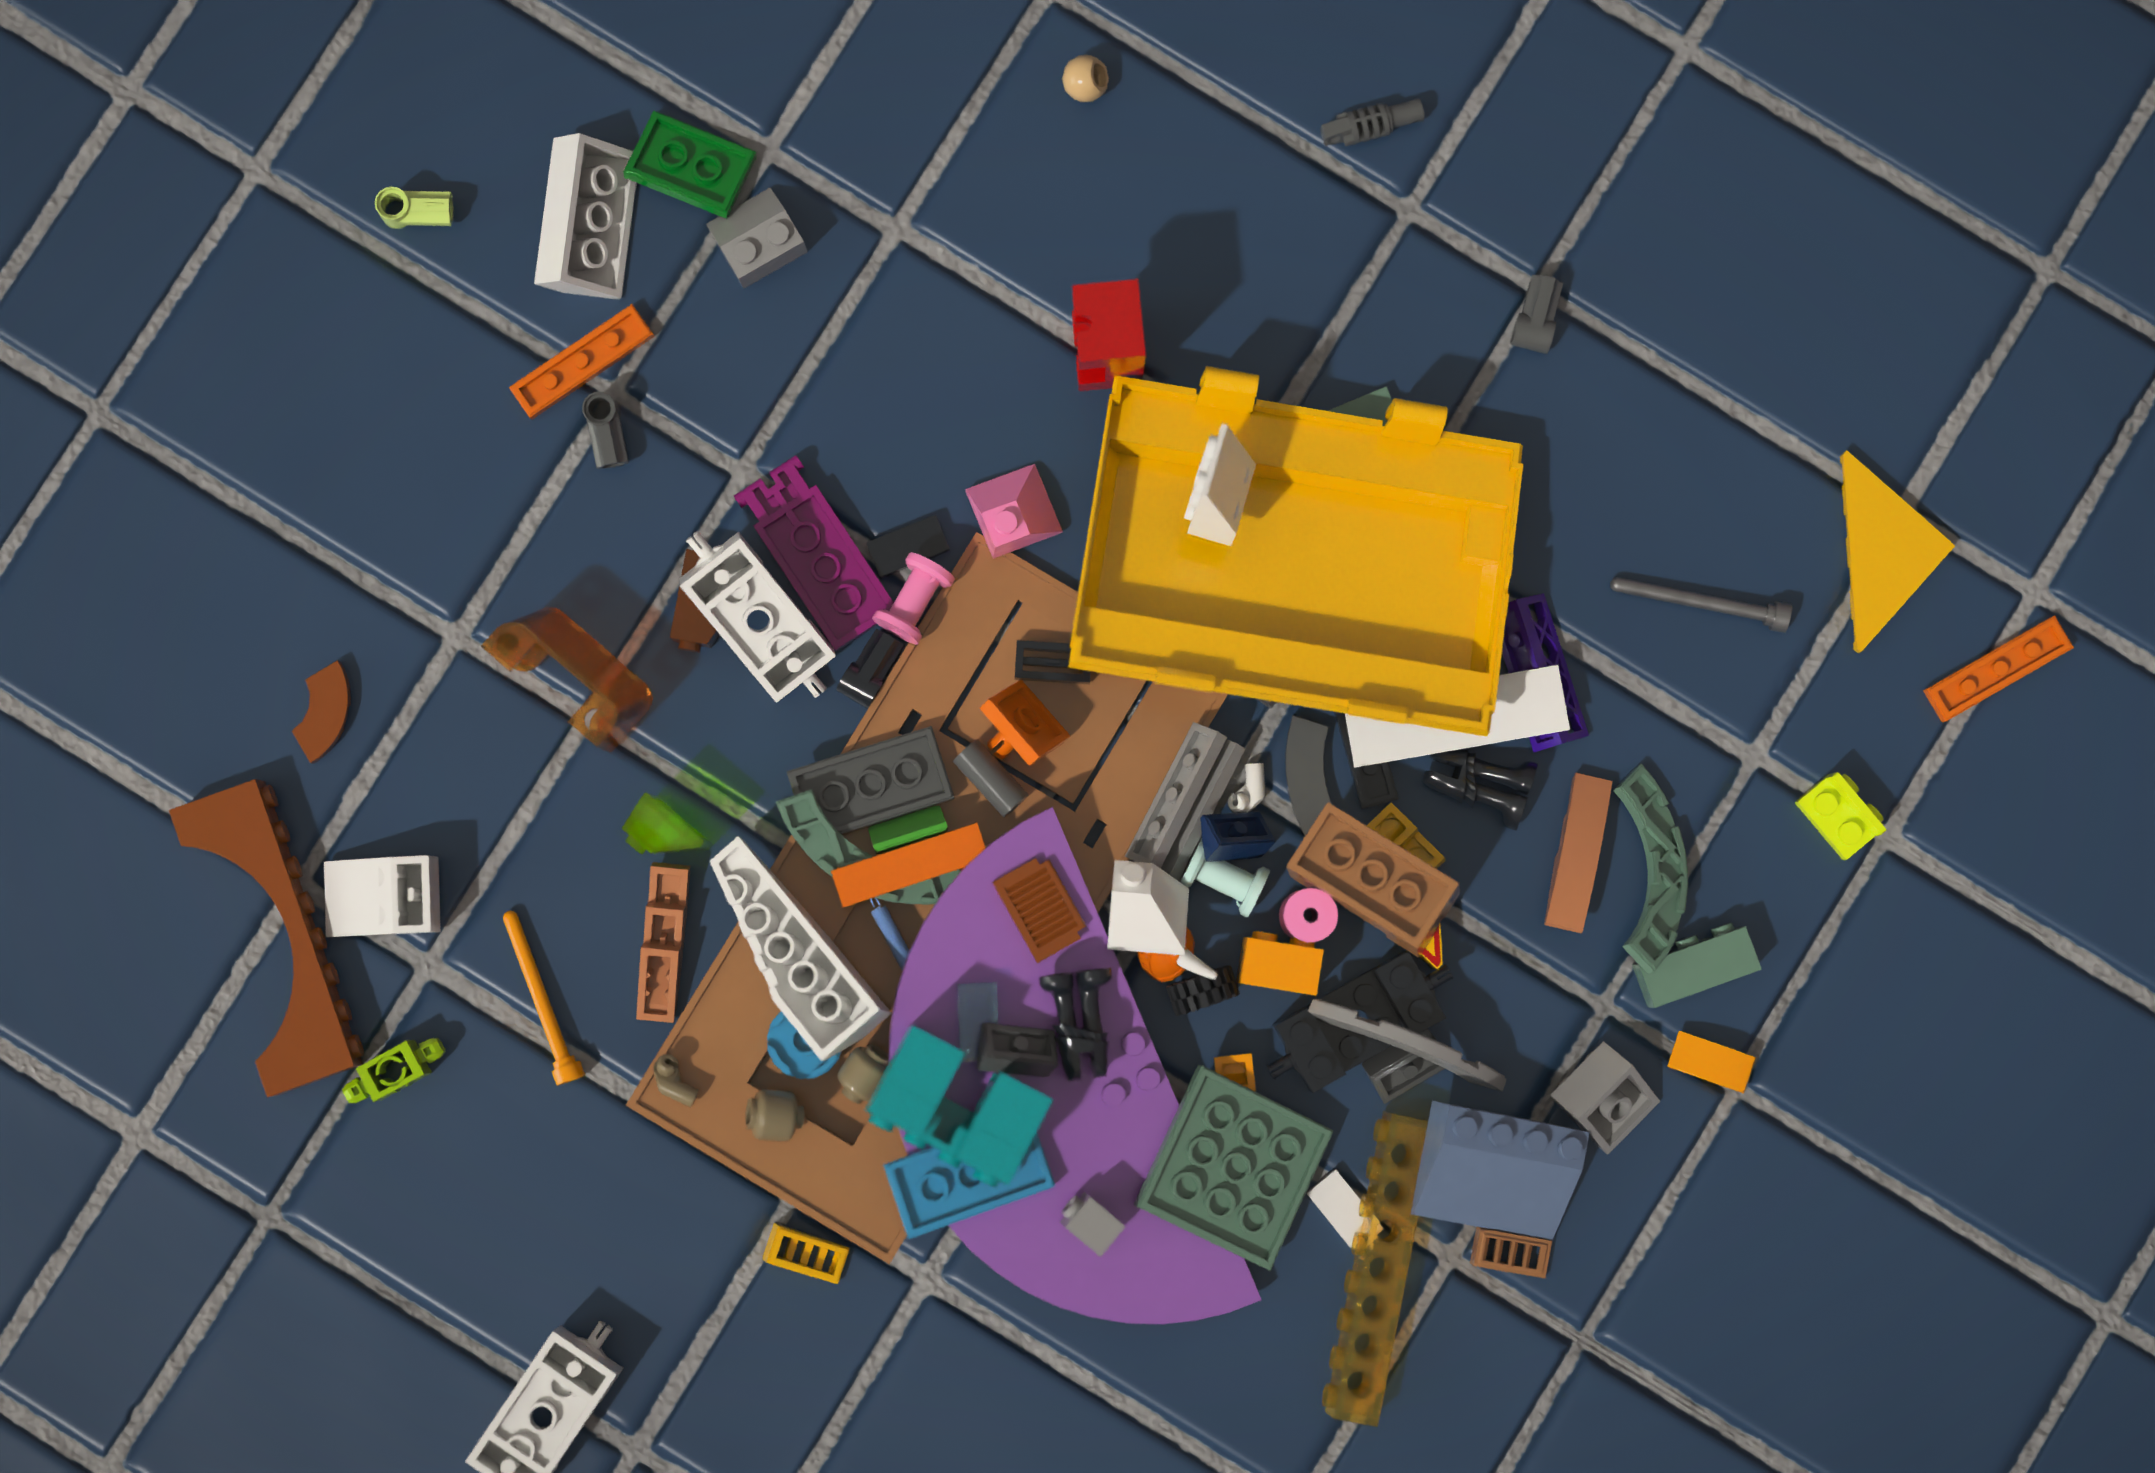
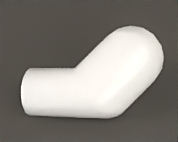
M1263 763L1245 764L1246 784L1236 793H1232L1228 799V807L1232 812H1251L1264 799L1265 779Z

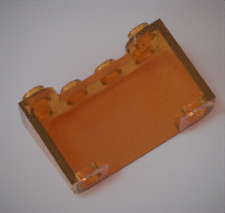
M555 607L542 608L500 625L481 645L484 650L510 672L513 669L521 672L532 671L548 655H551L593 692L568 722L596 747L609 753L618 746L652 705L653 696L647 684L564 612ZM598 709L590 720L589 730L585 724V716L590 710Z

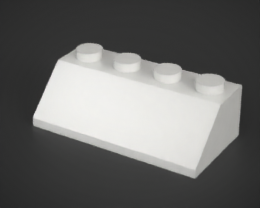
M581 133L553 138L534 284L563 293L621 299L636 182L624 178L623 171L633 151Z

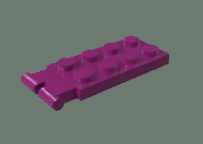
M795 455L769 472L776 483L774 486L768 489L760 478L735 494L734 498L741 508L747 504L759 520L753 527L837 652L877 626L878 624L872 619L874 613L882 609L889 611L894 602L818 487L815 485L809 489L798 472L804 466Z

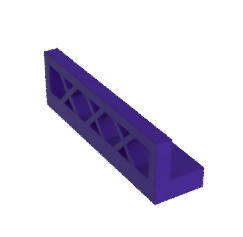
M1544 593L1508 602L1502 654L1508 673L1558 665L1567 715L1574 731L1570 734L1567 730L1529 737L1533 752L1589 736ZM1529 605H1534L1538 618L1537 623L1532 619ZM1542 643L1547 646L1549 652L1548 659L1543 654Z

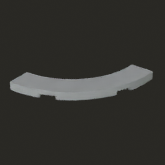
M1312 999L1308 1012L1326 1024L1390 1044L1433 1062L1470 1083L1503 1092L1507 1080L1505 1076L1480 1061L1471 1062L1461 1059L1462 1052L1385 1020L1381 1019V1022L1365 1019L1359 1017V1012L1323 1000Z

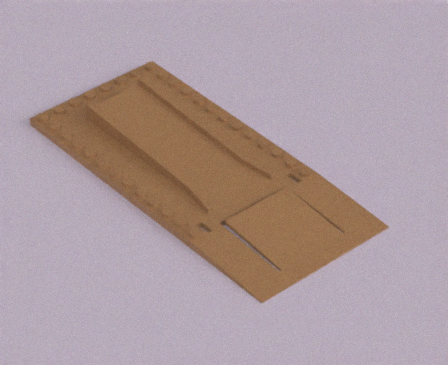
M976 532L951 572L955 577L952 586L940 590L918 626L922 636L919 644H907L841 754L901 736L899 732L911 712L919 713L922 716L913 731L932 726L955 798L937 804L942 809L948 831L977 822L986 848L991 842L1020 822L1053 807L1098 913L1112 891L1114 861L1130 860L1125 855L1191 725L1195 722L1209 727L1228 694L1212 693L1152 682L1075 812L1011 774L1029 796L1015 810L1003 818L954 764L953 760L966 747L943 734L940 730L1016 603L1020 601L1022 603L1021 607L948 727L949 731L969 743L979 739L990 751L987 742L999 730L980 710V707L989 698L1019 681L1014 680L1017 640L1070 644L1078 592L1011 552L993 559L984 536ZM1024 651V657L1069 660L1070 653ZM1023 665V671L1083 674L1081 669ZM1091 671L1090 684L1023 680L1070 734V737L1062 745L1030 766L1015 749L1005 759L997 758L994 753L1004 742L990 752L996 759L1074 804L1147 680ZM1096 820L1105 824L1106 827L1094 847L1091 848L1083 842ZM870 826L842 834L848 841L872 856L879 855L875 853L868 831ZM791 834L770 870L839 948L889 1009L891 1014L863 1039L842 1050L838 1062L829 1072L810 1079H798L786 1075L774 1065L767 1049V1035L771 1022L781 1010L771 997L767 981L755 962V955L747 938H744L738 921L626 1106L890 1264L907 1234L883 1164L905 1157L907 1153L898 1128L894 1127L892 1132H887L870 1123L868 1120L871 1114L864 1111L868 1101L863 1100L861 1104L849 1100L842 1093L844 1087L838 1079V1072L854 1048L867 1047L868 1044H872L889 1054L890 1022L902 969L871 914L874 909L879 907L876 899L872 898L875 907H873L870 899L842 907L833 877L821 869L804 852ZM878 899L881 907L886 906L910 951L924 920L935 904H904ZM671 1054L676 1057L681 1081L699 1090L692 1107L659 1092L653 1070L655 1062L661 1055ZM760 1090L790 1091L796 1096L798 1105L804 1106L802 1129H796L793 1137L788 1141L759 1140L753 1135L751 1129L746 1128L745 1114L748 1099L754 1098Z

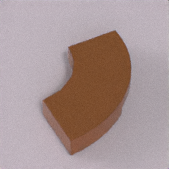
M339 660L305 679L310 692L309 709L303 721L292 730V733L312 764L322 759L335 746L344 731L343 728L349 706H351L349 680Z

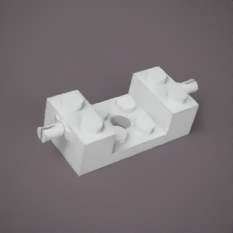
M699 531L693 533V537L690 536L686 542L689 543L700 558L692 569L679 578L680 587L776 703L802 682L813 694L814 698L818 697L820 693L817 688L823 693L827 687L816 676L815 672L836 656L832 645L814 623L804 616L764 567L761 558L739 532L725 543L713 548ZM762 610L768 614L769 623L765 628L755 630L748 625L747 618L752 611Z
M599 1321L589 1338L586 1339L576 1336L561 1325L556 1328L465 1462L481 1473H554L559 1465V1461L623 1370L622 1366L608 1358L600 1348L613 1329L609 1325L606 1326L598 1337L606 1324ZM543 1406L551 1411L553 1420L550 1426L539 1427L534 1423L532 1413L536 1407Z

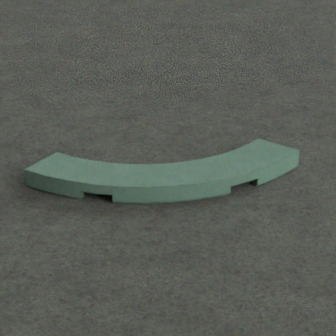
M1640 764L1613 791L1624 803L1638 828L1646 854L1648 885L1644 908L1637 926L1622 947L1647 974H1651L1656 971L1666 958L1678 935L1676 931L1681 915L1685 912L1688 867L1682 834L1679 826H1675L1672 815L1667 807L1669 802L1652 775L1643 764Z
M812 789L776 801L783 821L793 838L804 852L830 876H832L831 870L873 857L856 847L834 828L819 806ZM961 869L873 898L894 903L932 905L937 902L943 891L960 873Z

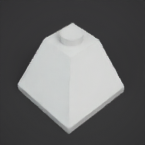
M1115 860L1108 949L1184 955L1189 888L1153 863Z

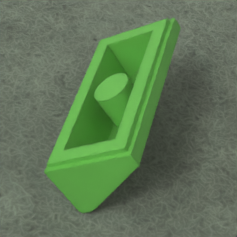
M936 805L870 826L868 831L875 853L882 854L948 831V826L941 807Z

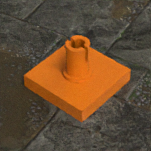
M1022 679L989 698L980 707V710L999 730L987 742L990 751L1004 742L994 753L999 759H1005L1015 749L1030 766L1062 745L1070 737V734Z

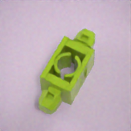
M439 1038L428 1039L419 1043L420 1048H418L415 1040H407L357 1067L356 1070L360 1078L353 1079L342 1089L349 1103H358L369 1098V1095L373 1102L380 1101L431 1074L432 1071L426 1062L432 1064L444 1055L446 1050ZM392 1060L398 1063L407 1062L409 1065L402 1068V1075L397 1081H393L390 1078L381 1079L379 1076L387 1073V1065Z

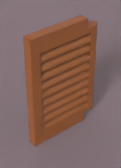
M1034 858L992 882L1036 963L1043 961L1081 939L1078 931L1085 928L1086 924L1050 859L1039 864L1038 860Z

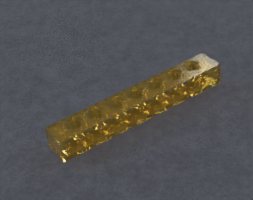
M1383 1111L1382 1119L1378 1118L1375 1123L1373 1139L1377 1141L1375 1155L1370 1156L1366 1168V1178L1370 1179L1367 1194L1362 1195L1359 1204V1216L1364 1217L1361 1232H1355L1352 1240L1351 1251L1355 1255L1353 1269H1349L1345 1276L1344 1291L1348 1295L1345 1308H1340L1337 1317V1330H1340L1338 1346L1334 1345L1330 1353L1329 1365L1333 1369L1330 1384L1326 1383L1322 1395V1405L1326 1407L1325 1412L1333 1419L1378 1427L1418 1216L1410 1213L1428 1120ZM1403 1144L1406 1149L1405 1158L1400 1163L1395 1164L1391 1158L1392 1150L1396 1145ZM1395 1181L1399 1187L1398 1195L1395 1199L1387 1201L1384 1197V1189L1387 1184ZM1389 1219L1391 1222V1232L1387 1237L1379 1239L1377 1236V1226L1381 1221ZM1382 1257L1384 1260L1383 1271L1377 1276H1371L1369 1272L1371 1262L1375 1258ZM1375 1295L1377 1299L1376 1308L1373 1312L1364 1314L1362 1311L1363 1301L1368 1296ZM1368 1333L1370 1338L1368 1347L1363 1351L1357 1352L1355 1350V1340L1359 1335ZM1354 1372H1361L1362 1382L1360 1386L1356 1389H1348L1347 1380L1349 1376Z

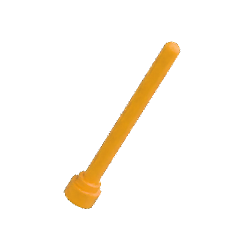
M509 910L504 913L503 921L554 1055L555 1062L552 1064L555 1070L551 1072L556 1086L585 1076L581 1061H576L575 1056H570L519 917L515 911Z

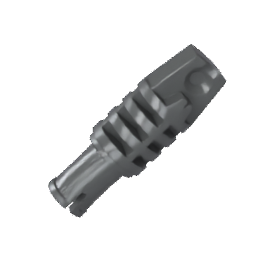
M1420 98L1392 106H1387L1386 103H1378L1374 106L1370 105L1363 109L1359 108L1355 111L1338 114L1337 120L1322 124L1320 132L1324 146L1343 142L1345 146L1359 144V142H1367L1371 139L1389 136L1390 133H1393V128L1424 121V110Z

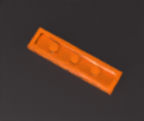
M631 304L511 385L509 389L529 418L533 420L655 336L634 305Z
M2054 615L1929 686L1923 692L1943 723L2074 647Z
M976 822L833 869L831 873L842 907H846L964 868L985 849V845Z

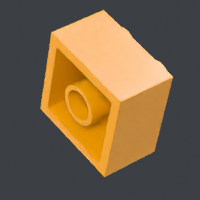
M1253 931L1252 938H1243L1236 978L1237 983L1317 996L1324 950L1316 949V942H1305L1295 937H1290L1289 944L1277 942V934Z

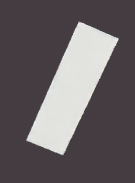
M1558 665L1499 675L1495 712L1492 714L1490 733L1487 737L1407 723L1399 724L1350 716L1345 713L1354 768L1570 730Z

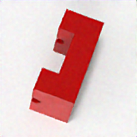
M1138 279L1072 285L1074 309L1072 310L1074 346L1078 350L1076 367L1079 391L1110 389L1113 386L1115 376L1142 380L1146 354Z

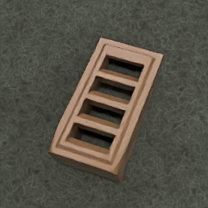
M1476 1227L1470 1264L1487 1269L1546 1278L1552 1240ZM1489 1239H1496L1493 1259H1486ZM1504 1240L1510 1241L1507 1262L1500 1261ZM1518 1243L1525 1244L1521 1265L1515 1264ZM1533 1245L1540 1247L1536 1268L1529 1267Z

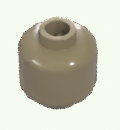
M872 1044L852 1050L838 1072V1079L844 1087L842 1093L849 1100L861 1104L863 1100H870L889 1064L888 1053Z
M762 1089L756 1093L754 1098L748 1099L745 1124L746 1128L751 1129L757 1139L785 1142L793 1137L796 1129H802L804 1106L798 1105L796 1096L792 1092Z

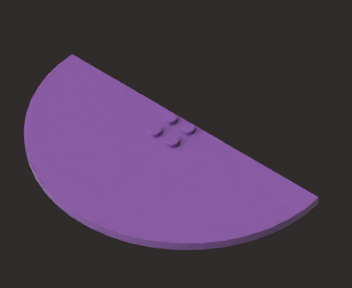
M1050 807L1020 822L991 842L960 871L929 912L907 955L897 986L890 1022L888 1060L890 1062L904 1033L912 1025L965 1052L943 1097L973 1112L992 1074L996 1073L999 1075L998 1072L979 1071L977 1069L981 1025L983 1023L1055 1030L1052 1025L1059 1024L1055 1001L1051 993L1041 988L1039 977L1072 972L1074 977L1073 1002L1077 1027L1082 1028L1081 1002L1075 979V971L1111 968L1112 978L1110 982L1099 989L1100 1019L1103 1032H1108L1107 1041H1109L1106 1076L1093 1077L1089 1052L1079 1053L1081 1080L1068 1081L1061 1063L1057 1042L1059 1065L1049 1076L1038 1077L1004 1073L1053 1099L1037 1133L1056 1187L948 1226L969 1250L996 1273L1027 1293L1072 1312L1092 1318L1133 1324H1169L1197 1321L1230 1313L1262 1300L1245 1259L1134 1206L1135 1200L1177 1112L1179 1104L1114 950L1108 949V936L1053 807ZM1034 858L1038 860L1039 864L1050 859L1086 924L1085 928L1078 931L1081 939L1039 963H1036L992 884L993 881ZM898 1129L907 1155L922 1151L918 1147L904 1141L903 1138L906 1132ZM927 1144L924 1150L931 1148L932 1146ZM1084 1192L1087 1193L1125 1226L1101 1257L1060 1223L1064 1217L1061 1213L1063 1208L1075 1195L1080 1198Z

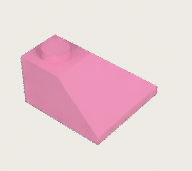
M1035 464L965 490L993 559L1063 532Z

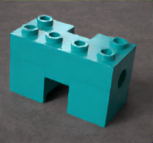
M914 1025L909 1026L864 1111L871 1114L868 1121L887 1132H892L894 1127L906 1132L903 1140L921 1150H924L927 1144L940 1150L941 1152L937 1158L957 1169L961 1162L974 1168L975 1171L972 1177L991 1187L997 1188L999 1182L1009 1185L1053 1099L1000 1072L999 1075L996 1073L992 1074L973 1112L943 1096L965 1052Z

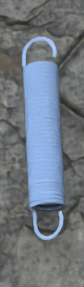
M870 898L873 907H875L872 898ZM875 898L879 907L874 909L871 914L903 971L909 948L901 933H899L900 931L886 906L881 907L879 900Z

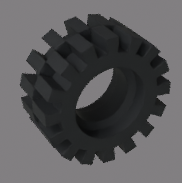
M1231 965L1213 969L1217 973L1215 979L1195 975L1166 986L1175 1016L1194 1012L1238 996L1240 991Z

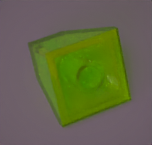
M645 792L622 827L629 835L625 841L642 855L646 850L652 854L709 850L713 845L659 797Z

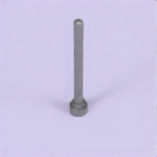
M1615 577L1610 582V587L1615 592L1763 621V625L1769 626V630L1786 633L1792 614V604L1775 601L1774 604L1767 603L1766 606L1621 577Z

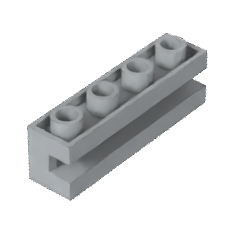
M1193 722L1125 857L1134 862L1153 863L1179 881L1202 836L1200 818L1203 815L1213 814L1245 748L1228 740L1220 732Z

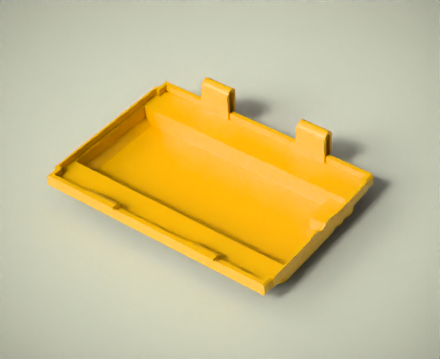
M1206 366L1200 378L1199 386L1201 389L1198 394H1196L1197 389L1124 376L1114 377L1112 392L1109 395L1073 621L1069 668L1153 681L1157 684L1212 693L1220 692L1346 713L1356 717L1399 724L1407 723L1487 737L1490 733L1492 714L1495 712L1505 620L1509 600L1508 586L1512 574L1523 464L1521 463L1523 445L1443 431L1448 410L1446 406L1394 398L1387 408L1385 414L1387 422L1384 426H1382L1383 420L1259 399H1256L1255 402L1259 375ZM1222 423L1230 427L1256 464L1237 533L1231 546L1188 534L1190 520L1184 519L1189 498L1195 485L1194 481L1209 436L1210 434L1218 436Z

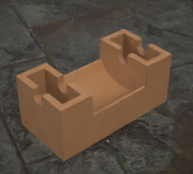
M1327 802L1286 865L1291 878L1307 888L1322 890L1336 903L1384 932L1388 939L1418 958L1435 934L1437 926L1442 919L1444 920L1460 895L1458 882Z

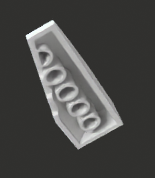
M737 836L710 860L729 905H732L739 920L738 925L744 938H747L755 955V962L767 981L774 1003L821 1061L827 1060L863 1039L891 1014L889 1009L823 929L741 837Z

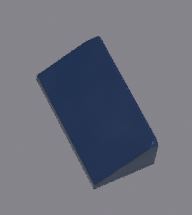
M1260 811L1208 814L1200 818L1203 849L1207 862L1260 858L1276 842Z

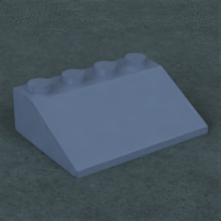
M1432 1100L1410 1214L1553 1240L1583 1171L1590 1132Z

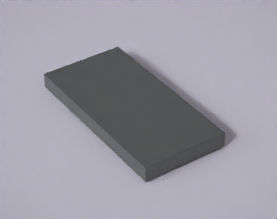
M932 726L786 771L793 794L796 795L812 789L823 813L841 834L955 799Z

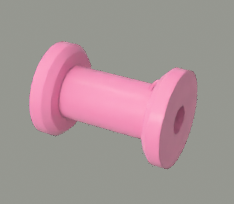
M910 552L905 561L907 567L912 571L890 610H878L874 613L872 619L876 624L896 637L918 645L922 636L920 630L915 627L937 587H951L955 577L934 561Z
M1306 888L1289 894L1283 900L1278 918L1282 930L1288 937H1295L1305 942H1317L1325 939L1334 930L1338 920V910L1334 900L1328 894L1319 889ZM1306 909L1312 913L1310 922H1307L1303 917Z

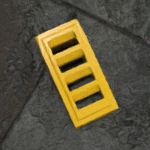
M774 1223L762 1259L768 1264L838 1284L850 1248ZM783 1236L789 1237L784 1256H777ZM798 1241H802L804 1245L798 1262L792 1261ZM813 1246H819L813 1267L807 1266ZM828 1250L835 1251L828 1272L822 1271Z

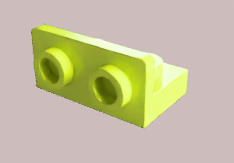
M1835 772L1825 776L1794 803L1841 859L1847 860L1872 838L1882 835L1886 828L1881 823L1884 820L1881 813L1872 804H1865L1857 795L1859 788L1848 775L1843 774L1841 776L1840 773Z

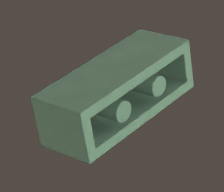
M1729 922L1710 929L1713 936L1699 940L1697 935H1693L1676 941L1677 949L1669 951L1656 971L1651 974H1647L1638 963L1632 964L1647 1007L1656 1008L1762 970L1746 926L1734 928L1733 923Z

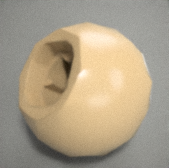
M1079 55L1065 66L1062 81L1065 91L1074 100L1093 102L1107 90L1109 77L1106 66L1098 58L1091 55Z

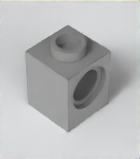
M1085 1192L1080 1198L1077 1195L1071 1198L1061 1212L1064 1217L1060 1223L1100 1257L1125 1228L1119 1220Z

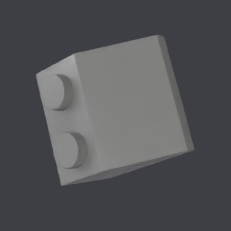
M771 188L733 208L727 219L719 216L706 224L743 289L808 252L799 232Z
M1604 1041L1594 1051L1590 1052L1585 1060L1567 1078L1563 1079L1551 1094V1097L1581 1130L1590 1132L1589 1138L1607 1155L1660 1102L1634 1066Z

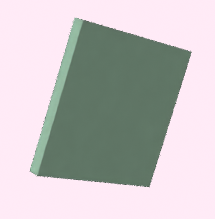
M1198 1065L1135 1200L1134 1206L1271 1271L1334 1130L1202 1065Z

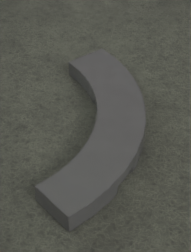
M1293 715L1285 749L1287 790L1294 815L1301 831L1306 836L1327 802L1332 804L1325 783L1323 760L1328 727Z

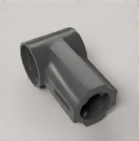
M1532 275L1527 288L1522 313L1518 314L1514 325L1510 345L1543 354L1548 353L1556 328L1554 317L1563 287L1562 282L1546 275Z
M604 392L589 394L582 404V412L587 419L596 468H614L630 463L621 423L619 403ZM600 402H609L611 406L609 415L602 420L595 419L593 415L594 407Z

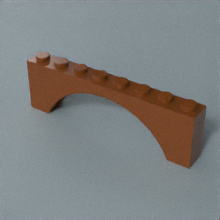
M254 779L170 809L169 813L181 846L213 852L244 869L271 897L287 928L293 956V985L289 1006L276 1036L255 1061L268 1098L361 1066L363 1064L361 1056H364V1048L359 1036L352 1034L348 1022L352 1019L350 1007L344 998L340 999L336 987L340 983L338 972L333 963H328L323 949L327 948V941L322 929L315 927L311 913L315 912L313 900L307 891L303 892L299 880L303 876L301 865L296 856H291L286 843L290 841L288 828L283 820L279 821L274 808L278 806L276 793L271 785H266L265 781Z

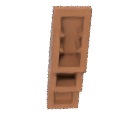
M1575 773L1572 778L1568 809L1563 818L1559 850L1554 859L1544 923L1546 926L1576 933L1583 932L1601 851L1613 781Z
M653 862L650 867L649 898L645 909L644 940L640 952L637 1020L675 1022L691 867L689 865Z

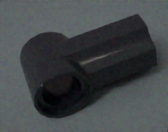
M876 629L857 661L852 662L845 671L836 690L868 709L884 684L885 677L904 648V645L888 634Z

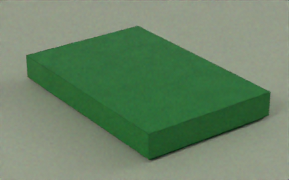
M653 111L623 174L626 179L727 219L757 157L754 150Z

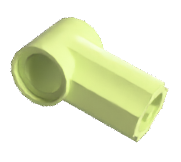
M386 187L376 196L375 208L384 223L391 228L399 229L407 225L452 226L453 201L451 192L402 191L396 187ZM401 201L404 204L401 212L396 215L386 213V207L389 203Z

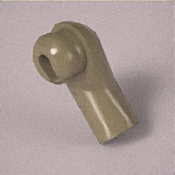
M671 1054L661 1055L655 1062L653 1070L659 1092L692 1107L699 1090L681 1081L676 1057Z

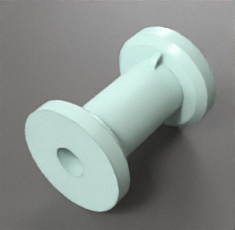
M1201 837L1180 883L1190 887L1194 880L1236 899L1240 914L1248 918L1265 885L1270 870L1261 867L1257 869L1255 874H1251L1226 861L1207 862Z

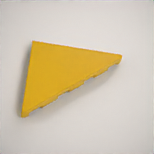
M1846 450L1840 456L1843 473L1842 494L1844 515H1846L1847 564L1850 570L1851 590L1849 592L1855 640L1853 647L1857 653H1860L1955 545Z

